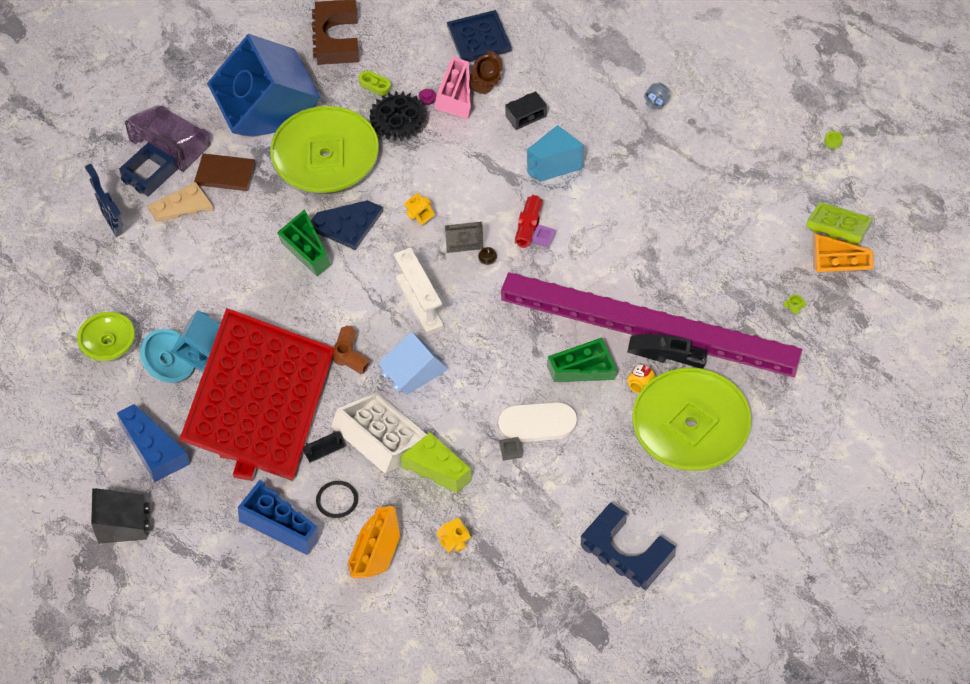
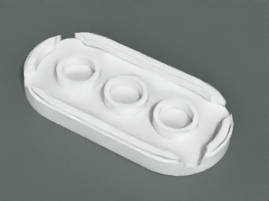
M559 402L512 406L501 413L498 421L501 435L506 438L519 437V442L563 439L568 437L577 425L575 411L567 404Z

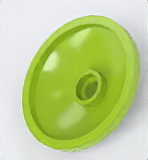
M101 312L89 317L81 325L77 334V342L81 352L88 358L96 361H111L123 356L132 347L135 339V330L131 321L126 316L116 312Z

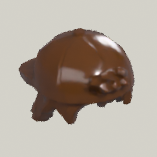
M490 50L474 62L469 77V87L479 94H487L494 85H498L503 69L498 54Z

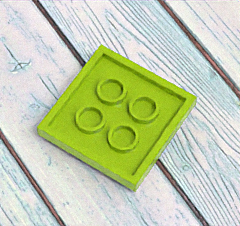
M819 202L807 220L806 227L814 232L827 233L833 238L840 237L846 239L850 243H861L873 218Z

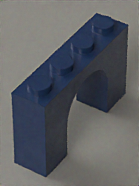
M610 502L581 535L580 546L585 552L592 553L598 557L601 563L608 564L614 568L615 572L620 576L630 579L633 585L641 587L646 591L675 557L676 546L659 535L652 545L638 556H625L618 553L613 548L611 540L626 524L627 513Z

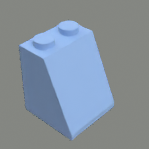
M412 331L378 363L382 368L381 373L388 380L390 378L393 380L392 386L399 393L403 391L407 395L448 369L434 351Z

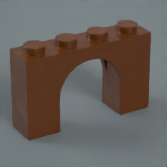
M356 0L315 2V9H312V19H315V22H312V30L315 34L312 35L313 45H316L313 48V58H317V65L358 63L359 48L357 38L335 39L325 34L329 28L336 25L358 24Z

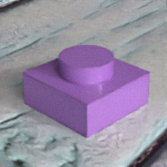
M538 225L532 237V243L549 248L556 230Z

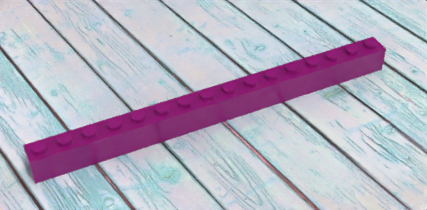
M508 272L501 288V301L630 335L660 334L691 340V346L708 350L707 355L793 378L796 377L803 349L794 345H786L775 340L763 339L756 335H748L736 330L725 329L721 326L705 324L702 321L686 319L683 316H675L644 306H636L628 302H621L609 297L594 295L590 292L579 291L571 287L567 288L555 283L540 281L537 278H529L517 273Z

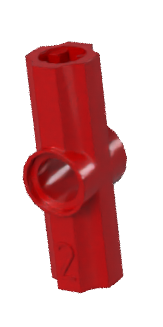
M537 195L527 197L524 210L519 215L515 244L521 248L530 246L534 231L539 225V214L543 205V199Z

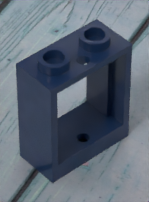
M150 142L144 145L119 168L123 183L131 185L138 193H143L147 197L178 170L175 158ZM150 159L161 167L145 181L133 172Z

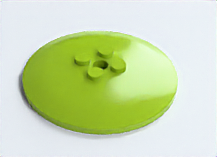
M318 106L292 115L277 129L270 147L272 164L277 174L291 186L313 193L336 192L355 185L372 170L379 151L378 138L372 125L360 114L337 106ZM324 152L329 153L328 156H322L321 154Z
M679 368L656 376L642 388L633 406L632 424L640 445L660 463L679 470L703 471L727 463L742 450L751 429V412L742 392L727 378L705 369ZM694 421L696 425L690 427L686 424V422Z

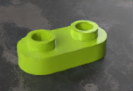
M363 71L359 74L358 78L361 87L378 95H386L391 91L389 79L372 71Z

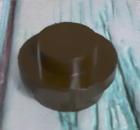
M484 247L479 252L478 259L482 264L490 265L496 261L497 254L491 247Z

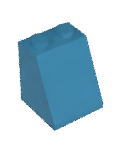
M557 125L527 149L528 174L542 182L581 170L583 168L584 144Z
M197 310L191 316L171 352L203 372L221 323L209 318L206 313Z

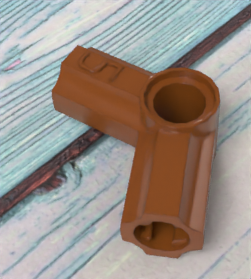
M351 326L341 327L337 342L334 345L333 360L337 365H346L357 373L364 374L371 360L352 349L357 331Z

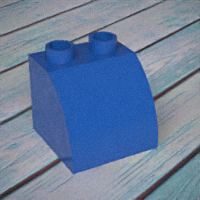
M249 33L207 82L231 132L238 135L258 136L275 133L280 125L289 117L305 109L315 107L321 99L294 48Z

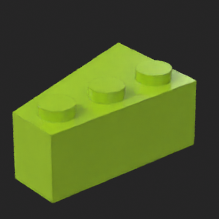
M430 432L401 455L402 469L416 472L418 476L422 478L427 477L435 481L436 484L456 493L472 481L471 468Z

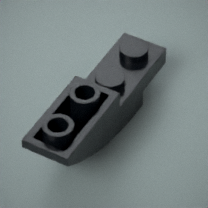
M640 334L630 336L627 353L661 363L669 359L703 369L708 350L691 346V340L680 337Z

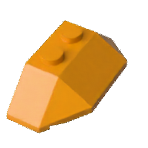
M378 507L374 511L375 514L368 519L360 530L347 563L350 576L353 579L369 578L388 570L400 539L395 507Z

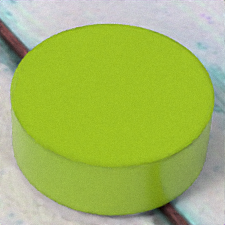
M829 131L825 135L824 143L829 148H839L842 145L843 136L837 131Z

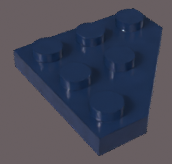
M366 200L317 212L312 218L311 223L317 234L356 250L383 213V207Z

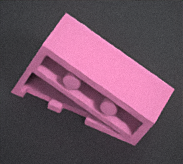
M455 57L451 58L437 93L434 109L468 119L471 107L468 61Z

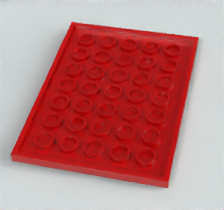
M226 308L179 441L292 481L334 353V347Z

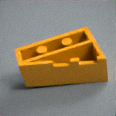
M813 232V269L816 272L872 270L873 250L866 246Z

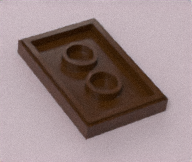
M203 153L194 182L198 186L248 191L256 161L255 159Z

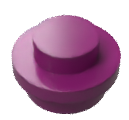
M423 89L419 92V100L422 99V103L425 105H431L436 100V93L432 89Z

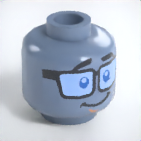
M661 82L651 84L644 94V98L647 101L645 104L651 109L663 108L671 97L670 89Z

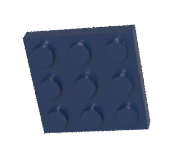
M496 10L447 22L448 31L458 56L462 60L468 62L475 61L490 50L498 55L512 51L511 44Z

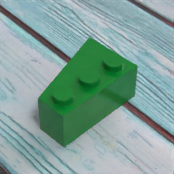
M305 209L277 232L281 243L316 276L320 275L331 265Z
M602 337L548 356L547 368L553 382L615 380L617 372Z

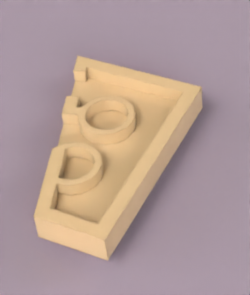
M196 182L148 205V210L156 222L179 218L180 215L188 213L194 215L197 214V211L207 210L209 212L214 210L212 204Z

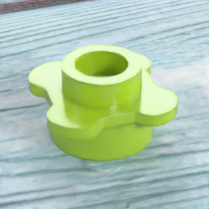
M797 294L791 295L788 301L784 302V307L789 308L793 314H799L800 310L807 305L806 301H803V298Z

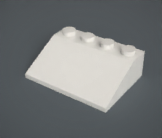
M377 392L338 408L331 425L335 431H339L343 438L385 474L399 468L402 465L401 455L427 435Z

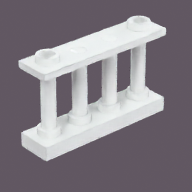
M410 247L395 253L394 258L403 272L396 276V281L425 335L428 336L444 330L443 323L435 311V308L442 306V303L412 248Z

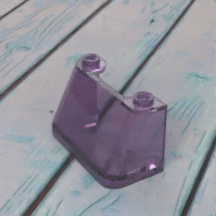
M163 105L148 108L130 116L125 121L129 141L137 144L146 140L175 158L178 163L177 169L182 172L211 146L210 135L205 129L198 128L172 113Z

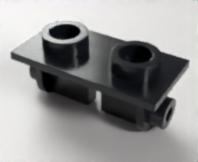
M332 431L331 434L309 444L306 443L303 447V452L309 463L344 448L345 445L341 440V433L339 431Z

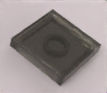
M482 222L446 225L447 253L483 249Z

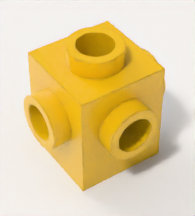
M416 193L404 203L407 209L405 212L411 220L415 219L421 226L435 215L430 207L432 204L426 196L422 197L419 193Z
M459 517L443 524L436 532L440 544L448 553L454 550L460 552L467 547L466 543L471 538L469 530L462 524Z

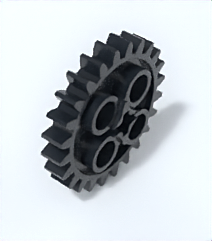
M395 91L394 95H391L389 92L388 97L382 95V100L376 99V104H372L370 122L375 132H379V136L385 134L386 139L392 136L393 141L396 137H399L400 141H402L404 136L409 139L410 134L415 137V131L421 132V128H425V122H427L426 105L422 103V99L418 100L417 95L411 97V93L406 96L404 91H402L401 95H398L397 91Z

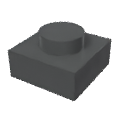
M519 437L499 440L503 461L522 458Z

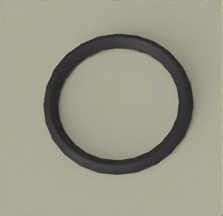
M344 481L329 482L322 486L316 495V505L319 511L331 518H341L349 515L358 503V495L355 488ZM332 485H343L352 491L354 502L346 512L332 514L325 511L320 504L322 492Z

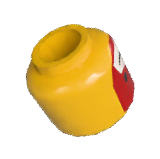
M636 365L627 378L629 388L635 393H640L642 388L655 378V373L649 366Z

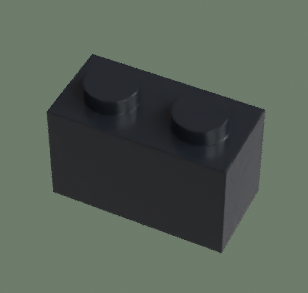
M535 91L506 104L505 116L515 130H518L547 117V105Z

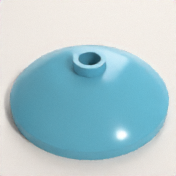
M158 329L149 333L141 343L140 358L144 368L154 378L166 383H177L186 379L192 373L194 367L171 352L181 334L170 329Z

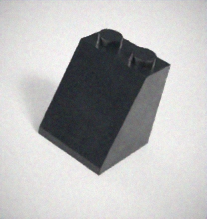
M92 488L91 525L98 544L147 540V532H150V521L147 520V514H150V503L146 502L143 494Z

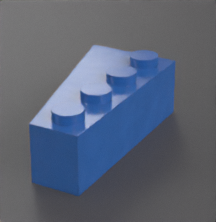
M135 404L117 412L122 429L154 482L190 465L187 452Z
M261 480L257 482L238 506L239 522L299 552L308 555L318 542L317 526L303 514L291 508V504L287 501L284 502L274 490L268 489Z

